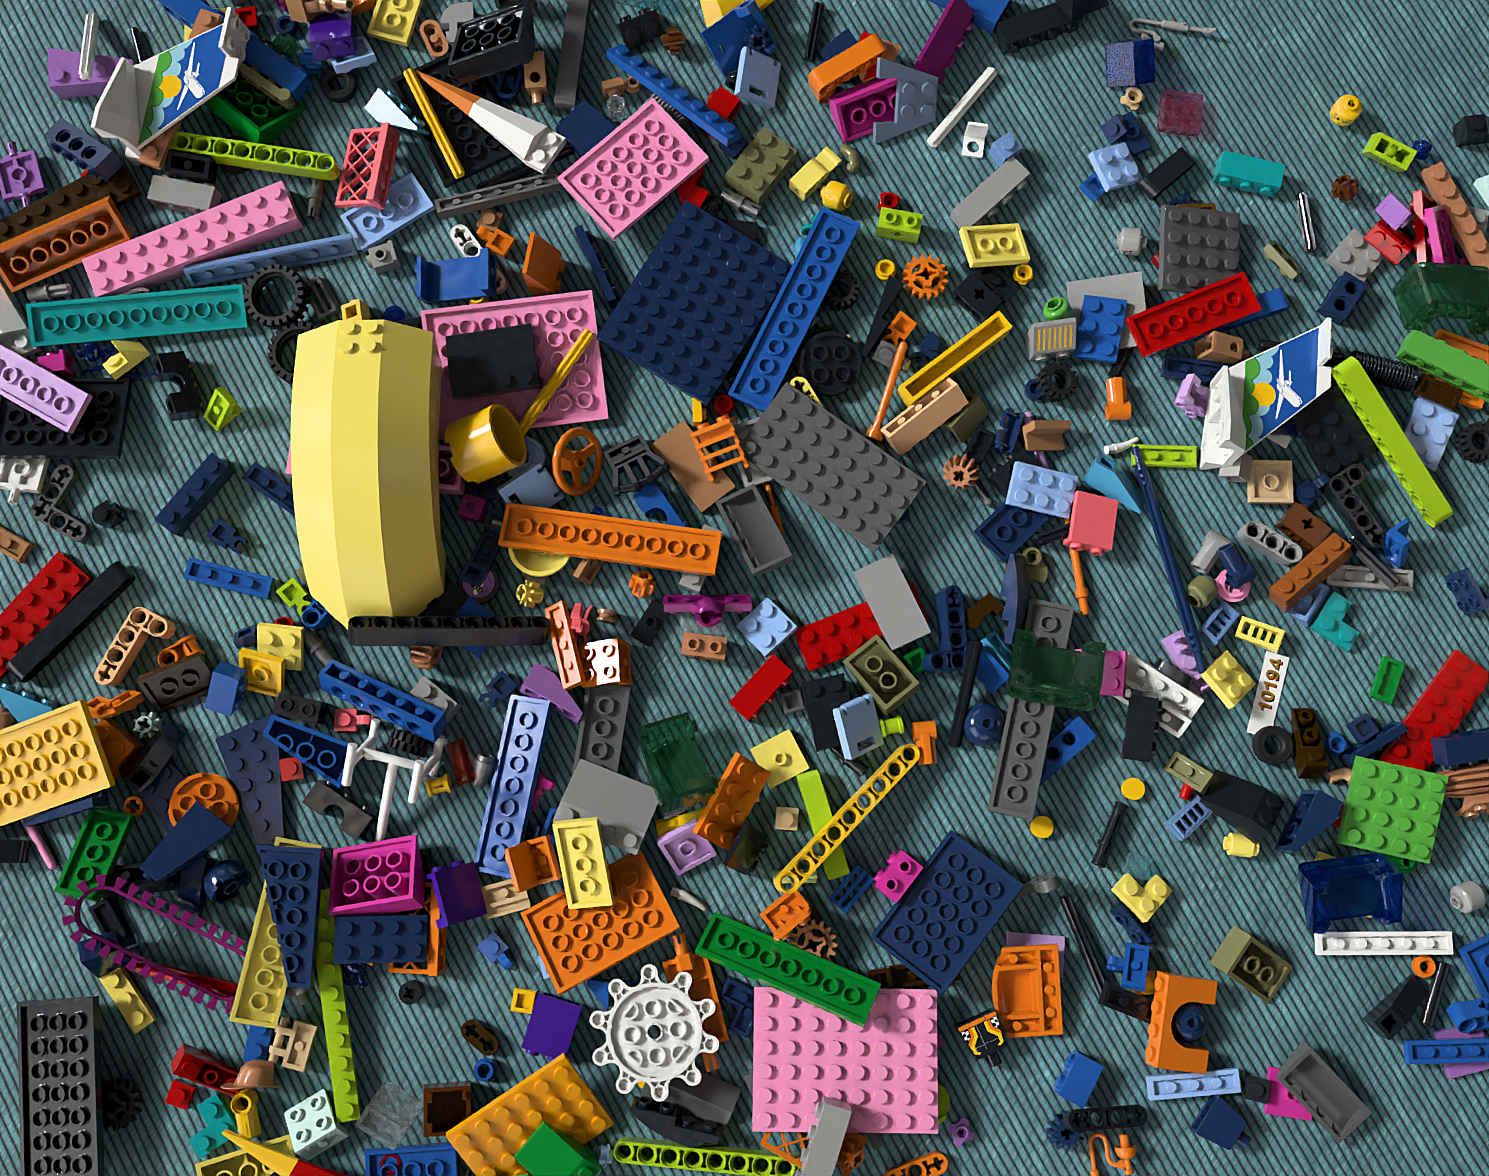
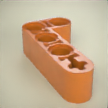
M877 33L872 34L813 69L808 75V86L819 104L826 103L828 101L827 97L835 94L836 87L877 64V57L885 58L889 51Z

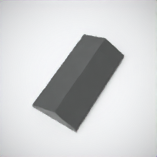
M699 1070L701 1081L695 1086L688 1085L679 1077L670 1080L668 1096L664 1101L679 1106L678 1113L690 1115L695 1119L704 1121L712 1120L717 1124H721V1132H724L741 1091L740 1087L702 1070ZM645 1082L640 1096H646L654 1100L651 1095V1088Z

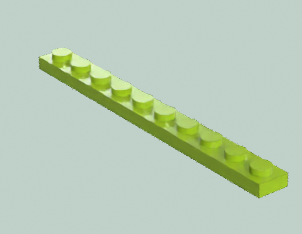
M330 888L321 890L316 966L337 1123L361 1119L362 1115L342 964H334L335 917L328 913Z

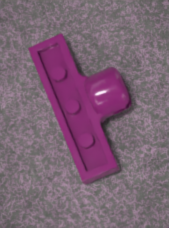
M750 594L663 595L664 612L671 614L691 612L696 614V620L704 627H714L722 620V613L724 612L741 614L746 611H752Z

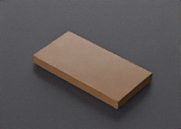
M683 420L652 443L650 448L657 456L671 466L670 474L699 511L703 513L713 506L716 501L734 490L736 486L722 468L712 472L715 480H709L708 475L704 471V465L700 461L699 452L695 448L693 437L691 438L690 433L693 431ZM702 447L705 455L710 454L705 447ZM714 458L707 460L710 467L718 465Z

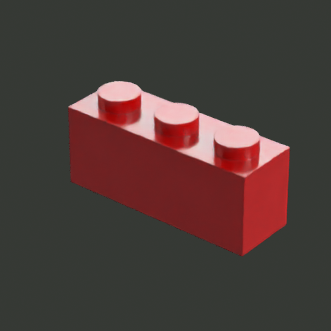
M772 654L728 702L729 705L747 721L751 718L755 721L763 712L760 708L764 703L770 704L778 695L775 691L780 686L785 688L793 679L790 677L793 671Z

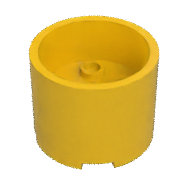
M493 404L450 423L446 427L445 442L449 443L453 454L450 460L457 472L467 482L481 483L519 467L526 461L527 449L521 428L511 412L501 404Z

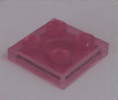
M1163 89L1160 93L1156 132L1198 137L1200 134L1204 95Z

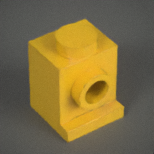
M355 299L341 305L343 320H371L369 305L362 300Z

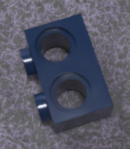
M1345 271L1336 279L1316 312L1325 318H1331V321L1337 325L1343 320H1349L1355 311L1352 309L1353 306L1363 299L1366 294L1363 291L1368 284ZM1346 288L1350 289L1352 294L1348 293ZM1335 304L1340 307L1341 311L1335 307Z

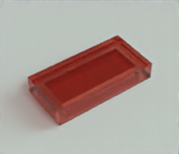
M457 739L446 744L457 786H464L475 781L464 739Z

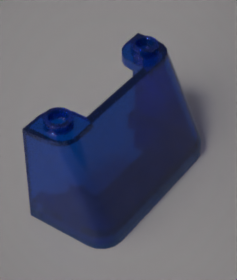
M1369 853L1303 862L1298 865V879L1306 924L1312 934H1323L1331 929L1330 921L1372 916L1383 925L1402 922L1403 873L1385 855Z

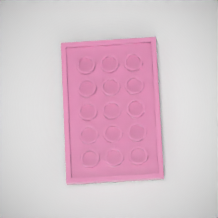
M652 98L557 178L562 186L615 241L709 161V157Z

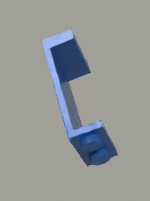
M489 248L480 249V256L428 262L422 256H417V264L415 266L417 285H415V293L417 298L425 304L497 296V255Z

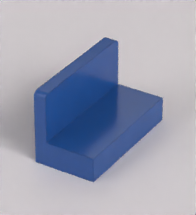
M1407 518L1386 532L1383 556L1398 569L1406 564L1410 541L1407 539L1410 520Z
M982 645L976 678L991 694L1005 681L1009 680L1011 676Z

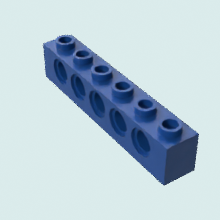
M333 659L318 674L323 691L435 743L447 727L445 711Z

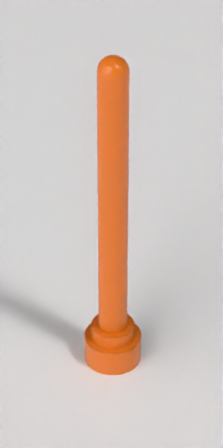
M905 341L900 342L874 424L867 429L865 435L868 439L878 442L882 441L883 434L880 429H882L881 427L908 346Z

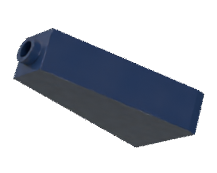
M196 801L139 867L144 871L142 876L152 883L155 881L163 883L229 838L236 830Z

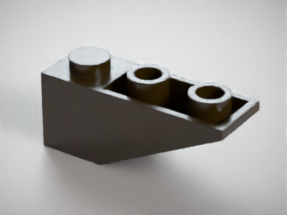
M1292 708L1293 761L1298 779H1320L1329 765L1314 708Z

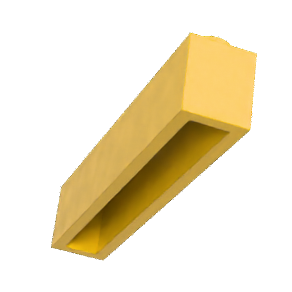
M1000 311L996 312L898 387L896 394L909 408L947 377L952 378L1006 337L1013 326Z

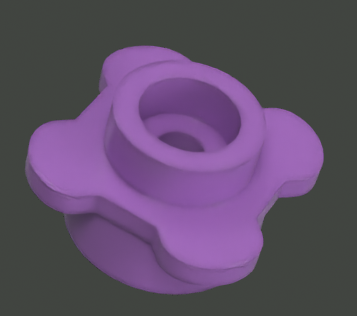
M961 1118L960 1121H956L948 1126V1132L952 1134L954 1138L953 1143L956 1146H961L964 1141L973 1140L974 1132L970 1130L968 1126L969 1121L966 1118Z

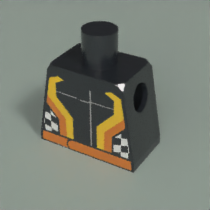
M993 1007L954 1024L956 1031L976 1060L985 1057L989 1068L1002 1063L997 1051L1005 1048L1006 1044L998 1014Z

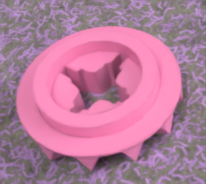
M1226 569L1221 571L1215 579L1219 597L1230 602L1243 600L1250 591V581L1238 589H1232L1230 592V586L1225 583L1228 582L1225 576L1227 571Z

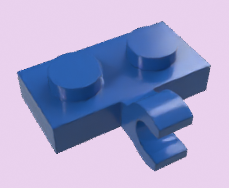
M1127 942L1125 958L1108 955L1107 970L1113 972L1123 971L1121 988L1145 991L1150 946Z

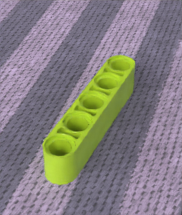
M818 769L796 775L814 836L832 818ZM834 828L829 830L831 839L834 840L837 837V831ZM840 843L822 862L828 881L850 874ZM817 844L819 853L821 854L822 848L819 844Z

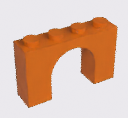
M1157 971V977L1154 981L1155 993L1151 1004L1152 1016L1148 1027L1149 1039L1148 1047L1145 1050V1063L1160 1069L1206 1074L1209 1051L1194 1045L1179 1044L1173 1037L1171 1022L1175 1011L1185 1003L1198 1002L1215 1005L1217 981L1204 977Z

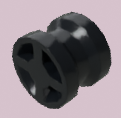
M410 980L400 987L398 996L402 1003L412 1005L423 998L425 989L420 981Z

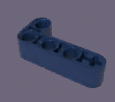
M952 585L940 589L936 594L940 651L926 654L922 658L921 665L927 673H951L963 670L965 666L968 647L963 594L959 587ZM949 614L952 615L953 622L950 621ZM951 635L955 639V644L951 641ZM953 657H954V658L956 659V661H957V665H956V666H955L954 663H953ZM933 658L937 661L936 667L933 664Z

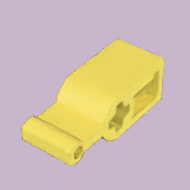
M825 147L817 157L808 161L789 180V188L805 201L827 179L829 174L841 164L842 159L829 147Z

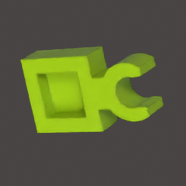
M292 577L276 590L289 608L297 606V612L301 617L304 612L303 607L311 604V601L304 599L308 592L295 577Z

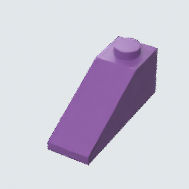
M535 663L523 682L520 692L530 698L552 702V710L578 724L583 714L567 690L563 689L562 683L549 667Z

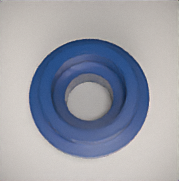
M482 1058L474 1066V1075L479 1081L488 1082L496 1075L497 1066L490 1058ZM482 1066H488L489 1073H483Z

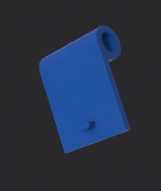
M755 0L744 1L700 33L724 78L727 77L728 72L738 69L741 50L749 44V42H744L743 37H746L748 34L746 29L754 28V24L759 29L765 27V34L770 37V40L766 41L767 49L763 47L759 49V53L768 56L776 50L777 42ZM755 36V37L753 38V40L756 39V40L758 41V40L760 39V37L757 38V37Z

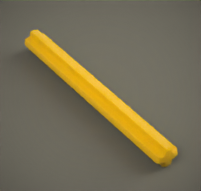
M409 68L403 72L404 77L456 179L463 177L465 172L414 69Z
M584 329L519 422L523 436L526 435L594 338V334L590 330Z

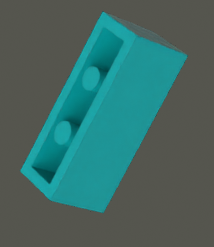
M1224 150L1217 159L1212 182L1218 183L1223 187H1236L1245 192H1257L1262 196H1274L1281 188L1285 164Z

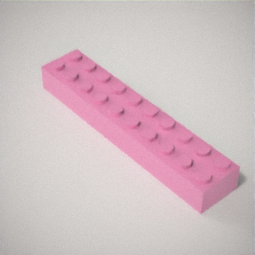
M279 181L82 259L96 297L137 294L185 275L183 271L184 266L228 258L304 228L290 191L282 181Z

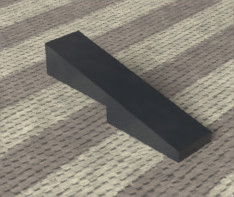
M891 275L888 277L862 351L863 363H865L886 331L888 322L883 318L895 302L904 283Z

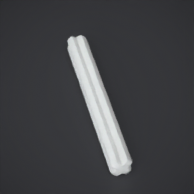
M88 13L86 15L79 74L82 80H91L93 74L99 25L96 13Z
M988 67L930 135L927 139L929 146L936 148L994 80L997 76V71L994 67Z

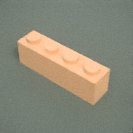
M947 377L880 429L891 448L901 456L910 451L920 440L925 439L938 426L943 425L952 415L961 411L969 402L958 384Z

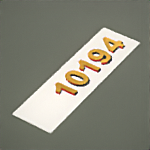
M1266 651L1247 728L1248 733L1255 734L1263 727L1273 726L1290 657Z

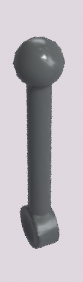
M976 482L974 486L985 500V505L991 506L993 500L987 497Z

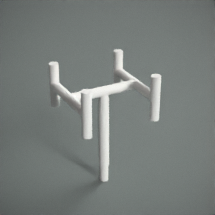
M376 718L371 720L369 737L358 749L356 743H348L341 783L343 786L351 785L354 766L362 757H365L367 760L389 763L375 842L385 839L398 766L413 770L408 802L417 803L421 782L428 773L432 777L438 775L445 738L443 735H440L434 743L433 753L426 763L422 760L414 761L375 751L381 721Z

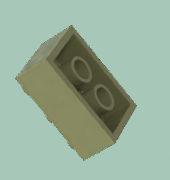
M763 127L725 174L726 185L739 195H745L748 200L761 206L796 162L797 150Z

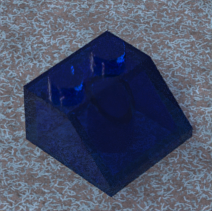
M1141 37L1105 43L1107 87L1132 86L1155 82L1154 38Z

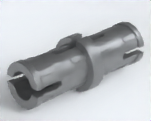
M725 188L721 193L722 201L735 207V210L743 211L755 219L758 218V215L760 216L763 207L751 202L745 195L740 196L728 188Z

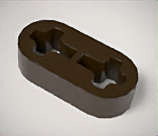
M472 1018L462 1025L461 1034L463 1038L483 1055H493L499 1049L500 1040L498 1036L479 1020ZM467 1025H476L475 1031L480 1036L478 1037L475 1033L469 1035L467 1033L469 1030ZM483 1037L486 1041L492 1039L494 1041L492 1044L494 1049H485L486 1043L481 1038Z

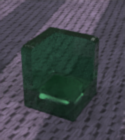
M278 34L272 42L266 38L262 40L263 44H270L280 56L284 54L290 60L300 49L295 39L289 34L285 37Z

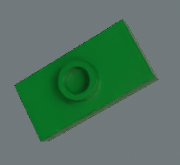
M1382 656L1368 697L1388 705L1393 704L1406 664L1388 656Z

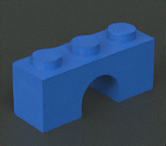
M649 484L642 491L633 495L634 501L645 517L654 512H661L667 517V525L691 528L686 520L681 521L677 514L680 512L673 502L669 504L665 498L668 494L662 485L657 486L654 484L650 486Z

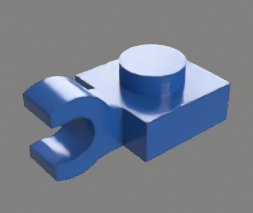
M493 931L477 946L491 963L498 959L506 971L516 964L505 952L510 946L496 931Z

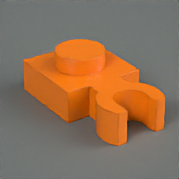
M900 310L887 326L891 333L882 338L885 340L891 339L892 344L897 346L898 338L904 341L917 323Z

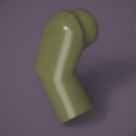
M844 143L839 152L848 158L847 170L855 173L861 166L860 155L852 147Z

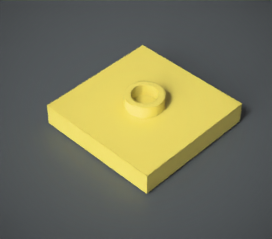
M790 729L750 749L757 764L771 772L767 779L770 789L809 769Z

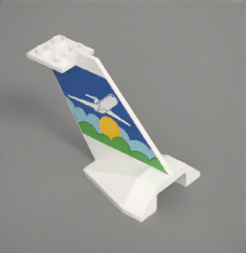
M227 7L223 24L133 66L126 58L121 57L95 107L91 128L102 137L119 139L127 146L124 157L134 166H140L142 163L139 161L145 145L236 80L238 69L245 59V48L250 38L249 29L231 7Z
M1326 318L1320 326L1230 368L1222 366L1210 382L1200 448V470L1231 466L1243 454L1331 387V367L1323 366L1331 359L1333 354V347L1330 346L1334 333V327L1331 326V318Z

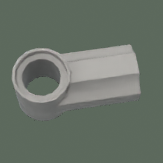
M1211 529L1203 539L1202 547L1190 565L1197 572L1205 575L1208 574L1218 559L1216 553L1218 548L1231 543V541L1214 529Z

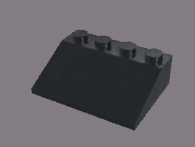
M524 0L459 24L447 66L461 85L475 82L477 79L486 76H492L503 70H510L521 64H528L533 60L536 45L531 1Z
M531 323L445 336L449 380L454 400L460 401L542 388Z

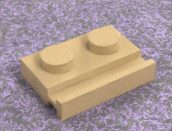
M511 879L481 887L488 913L486 914L487 920L532 907L528 890L517 893Z

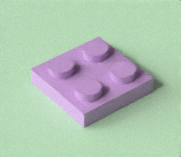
M696 818L656 839L658 846L678 876L717 855L710 841L692 832L698 822Z

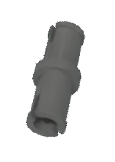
M312 178L311 190L307 195L308 208L306 218L310 221H313V217H315L314 221H319L320 209L321 205L324 204L323 191L326 182L322 179H318L317 182V179Z
M309 627L304 628V643L309 647V652L312 655L315 654L325 666L331 659L337 661V658L325 646L326 643L323 640L320 641Z

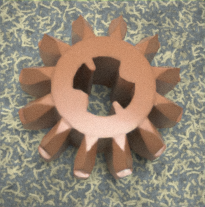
M958 453L955 454L954 458H948L947 464L943 467L945 472L943 479L949 480L948 486L954 484L955 490H958L961 486L965 491L969 486L975 485L980 474L977 472L979 465L973 464L974 458L967 459V453L962 458Z
M412 646L409 656L411 664L420 669L432 670L437 666L438 661L441 660L443 646Z

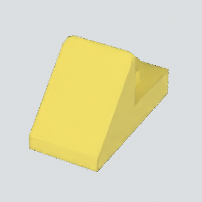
M111 340L119 353L110 357L102 365L116 380L151 354L140 342Z

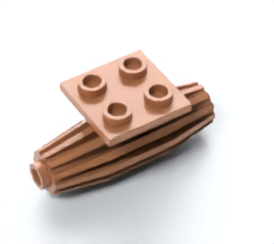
M1489 762L1460 766L1459 768L1437 773L1449 776L1444 797L1464 798L1462 808L1454 812L1456 817L1474 818L1479 816V813H1487L1489 815Z

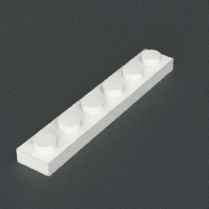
M1314 931L1316 955L1453 954L1452 931Z

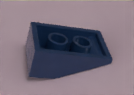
M1302 790L1274 849L1282 852H1295L1340 818L1343 802L1320 790Z

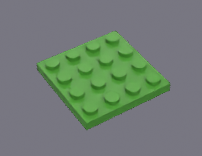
M1355 755L1336 842L1429 864L1449 776Z

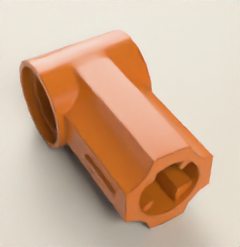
M1122 377L1107 379L1106 420H1129L1131 417L1130 401H1127L1126 379Z
M935 721L912 722L913 741L920 751V758L917 761L918 765L936 764L935 740L937 739Z

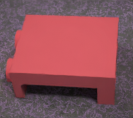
M1079 490L1076 491L1072 502L1073 508L1069 536L1064 540L1063 545L1070 546V549L1074 551L1086 550L1090 551L1091 555L1102 556L1104 553L1112 550L1118 500Z

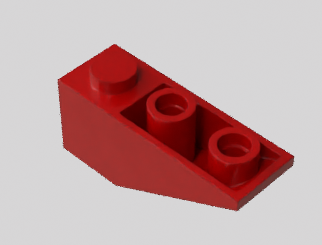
M182 1043L171 1062L174 1075L233 1097L240 1092L241 1089L221 1088L223 1084L235 1082L239 1070L201 1049Z

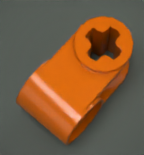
M188 635L162 650L157 659L160 666L167 665L169 656L173 654L175 661L199 651L204 656V650H201L196 642V635Z

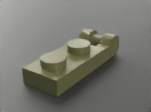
M244 63L240 65L238 71L244 80L285 109L294 108L295 101L288 89L278 88L279 86L271 78L265 79L254 66L248 67Z

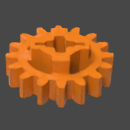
M921 254L919 260L914 256L912 263L907 262V269H904L902 273L905 276L902 283L907 284L905 291H912L911 297L917 294L918 300L925 296L926 300L929 301L931 295L937 298L939 295L938 291L944 292V286L948 283L946 279L948 271H943L946 266L945 264H938L940 258L934 261L931 254L928 256V259ZM919 267V270L912 274L913 270ZM939 281L935 287H931L932 283Z

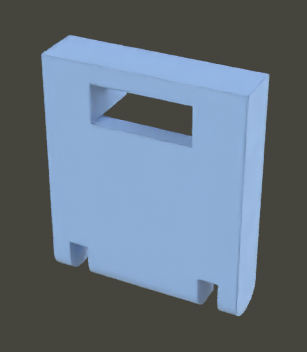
M746 46L743 47L740 54L734 95L770 110L775 106L781 62L774 61L773 58L753 49L750 50ZM751 86L765 93L758 96L749 92V88Z
M537 461L497 488L506 503H511L508 497L516 493L523 505L543 508L551 507L563 499L564 494L562 492L557 493L560 489L546 468L539 472L537 471L543 466L541 461Z
M870 694L855 698L841 705L840 708L838 707L833 710L845 759L853 760L884 744L873 697ZM865 740L867 742L860 747L857 746V743Z

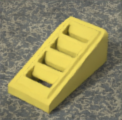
M1242 616L1234 637L1277 653L1285 630ZM1249 624L1251 625L1248 634L1245 635L1243 634L1245 626ZM1255 627L1259 628L1256 638L1251 637ZM1263 631L1268 632L1265 641L1260 640ZM1272 634L1276 636L1273 644L1269 643Z

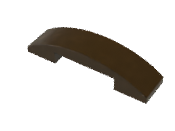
M902 963L867 970L868 978L880 983V988L898 989L927 984ZM958 974L954 981L960 980V974Z

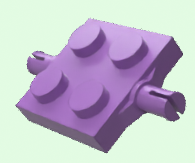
M10 141V143H6L9 155L0 159V191L5 202L8 203L21 199L24 208L32 204L31 196L48 190L38 153L34 149L18 152L16 142Z

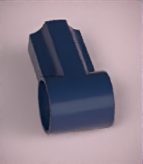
M1234 542L1218 548L1216 553L1227 571L1225 573L1226 579L1234 589H1238L1256 578L1253 567L1244 561Z

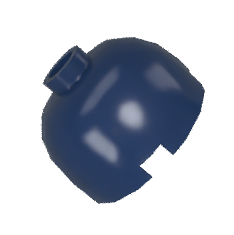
M978 703L970 706L964 718L963 736L976 746L995 744L1003 735L1005 726L1003 713L990 703Z
M226 859L216 861L209 866L203 880L204 891L213 903L216 901L218 904H224L240 894L237 890L243 884L245 887L249 885L252 878L251 873L237 860Z
M1188 1002L1181 1005L1175 1011L1171 1022V1030L1176 1041L1183 1043L1196 1042L1205 1035L1208 1030L1209 1019L1202 1004Z

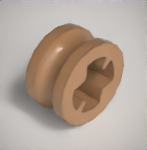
M598 609L599 617H597V621L616 623L614 616L617 615V611Z

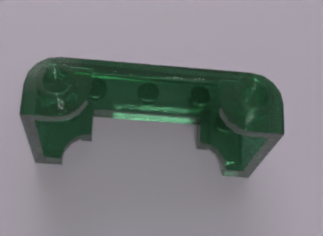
M1016 629L1006 689L1009 696L1015 699L1083 711H1090L1096 708L1102 686L1106 643L1087 642L1082 646L1081 651L1037 644L1038 639L1035 633L1029 630Z
M688 712L637 727L643 759L664 820L677 816L715 794V789L718 788L715 775H711L706 770L695 738L698 727L695 719H690Z

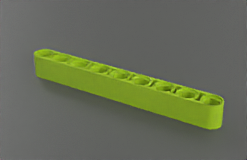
M177 131L170 151L210 157L217 164L329 181L337 179L340 175V168L334 158L325 153Z
M1350 356L1331 369L1334 379L1424 521L1434 528L1453 515L1452 508L1359 361Z
M628 1136L621 1137L616 1142L614 1148L615 1159L618 1162L746 1176H794L796 1170L800 1171V1168L790 1163L791 1167L788 1170H781L778 1167L780 1162L787 1160L767 1150L697 1143L692 1148L674 1141ZM628 1145L631 1152L624 1155L619 1151V1146ZM644 1147H650L654 1154L646 1157L642 1154L641 1150ZM672 1149L676 1152L677 1156L674 1159H668L665 1157L664 1152ZM694 1151L699 1154L700 1158L697 1161H690L687 1158V1154ZM790 1153L795 1159L801 1157V1154ZM713 1154H719L722 1157V1161L715 1164L711 1162L710 1157ZM741 1156L745 1159V1163L741 1166H736L733 1163V1159ZM762 1158L768 1161V1165L765 1168H758L755 1164L758 1159Z

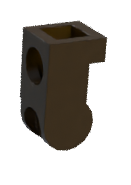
M991 592L964 613L966 629L973 630L981 624L982 619L990 612L996 616L1004 609Z

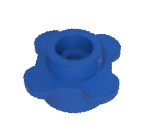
M1332 731L1327 739L1322 740L1324 748L1334 758L1338 757L1340 752L1348 748L1347 741L1337 731Z

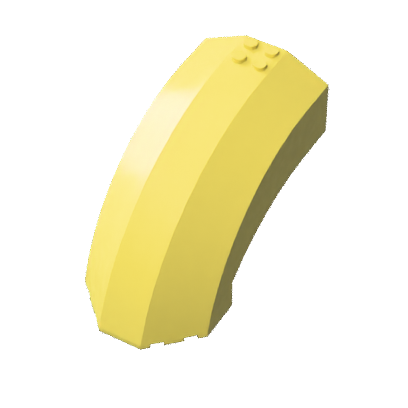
M338 320L299 334L297 341L291 405V470L300 552L311 596L322 604L347 630L348 621L354 616H418L427 608V604L435 597L438 598L444 593L446 552L441 540L439 506V416L442 362L433 332L388 320Z

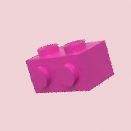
M899 850L898 853L894 851L887 860L889 865L886 869H880L873 878L876 881L873 886L895 903L899 901L924 868L902 850Z

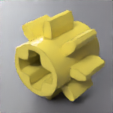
M526 580L525 585H519L516 596L520 600V604L525 605V607L534 608L535 603H540L544 597V591L540 587L541 584Z

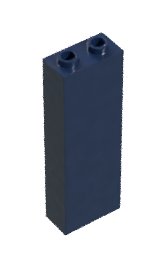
M583 100L580 104L577 103L573 106L571 113L566 118H562L557 123L555 129L556 133L566 138V142L571 146V149L579 157H582L617 127L587 101ZM668 196L664 198L660 203H658L653 209H651L646 215L649 217L668 198Z

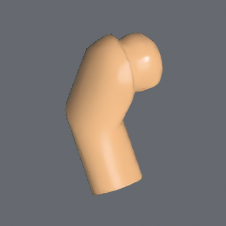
M1342 767L1328 772L1326 776L1330 783L1344 779L1349 784L1352 770Z

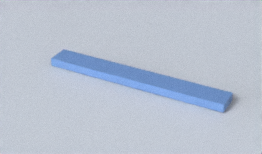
M352 233L187 265L184 266L183 271L191 287H197L252 276L255 271L260 273L259 268H267L269 264L274 266L275 264H280L292 268L358 255V249Z

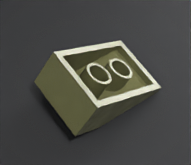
M877 634L843 661L866 694H870L873 697L874 704L885 717L920 690L918 680Z
M1235 926L1232 927L1209 962L1267 1004L1270 1003L1293 967L1253 936Z

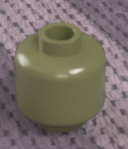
M1197 576L1185 588L1189 605L1196 608L1207 607L1218 595L1216 583L1210 577Z

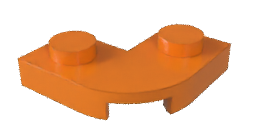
M129 689L112 699L99 695L86 703L92 718L104 719L135 709L137 704L144 701L142 693Z

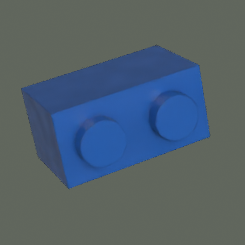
M222 661L212 673L205 708L227 716H231L236 709L239 710L244 701V698L241 697L242 692H244L248 684V679H245L247 670Z
M1074 1050L1065 1060L1064 1066L1066 1067L1063 1074H1059L1054 1084L1056 1088L1054 1091L1059 1096L1084 1108L1104 1066Z

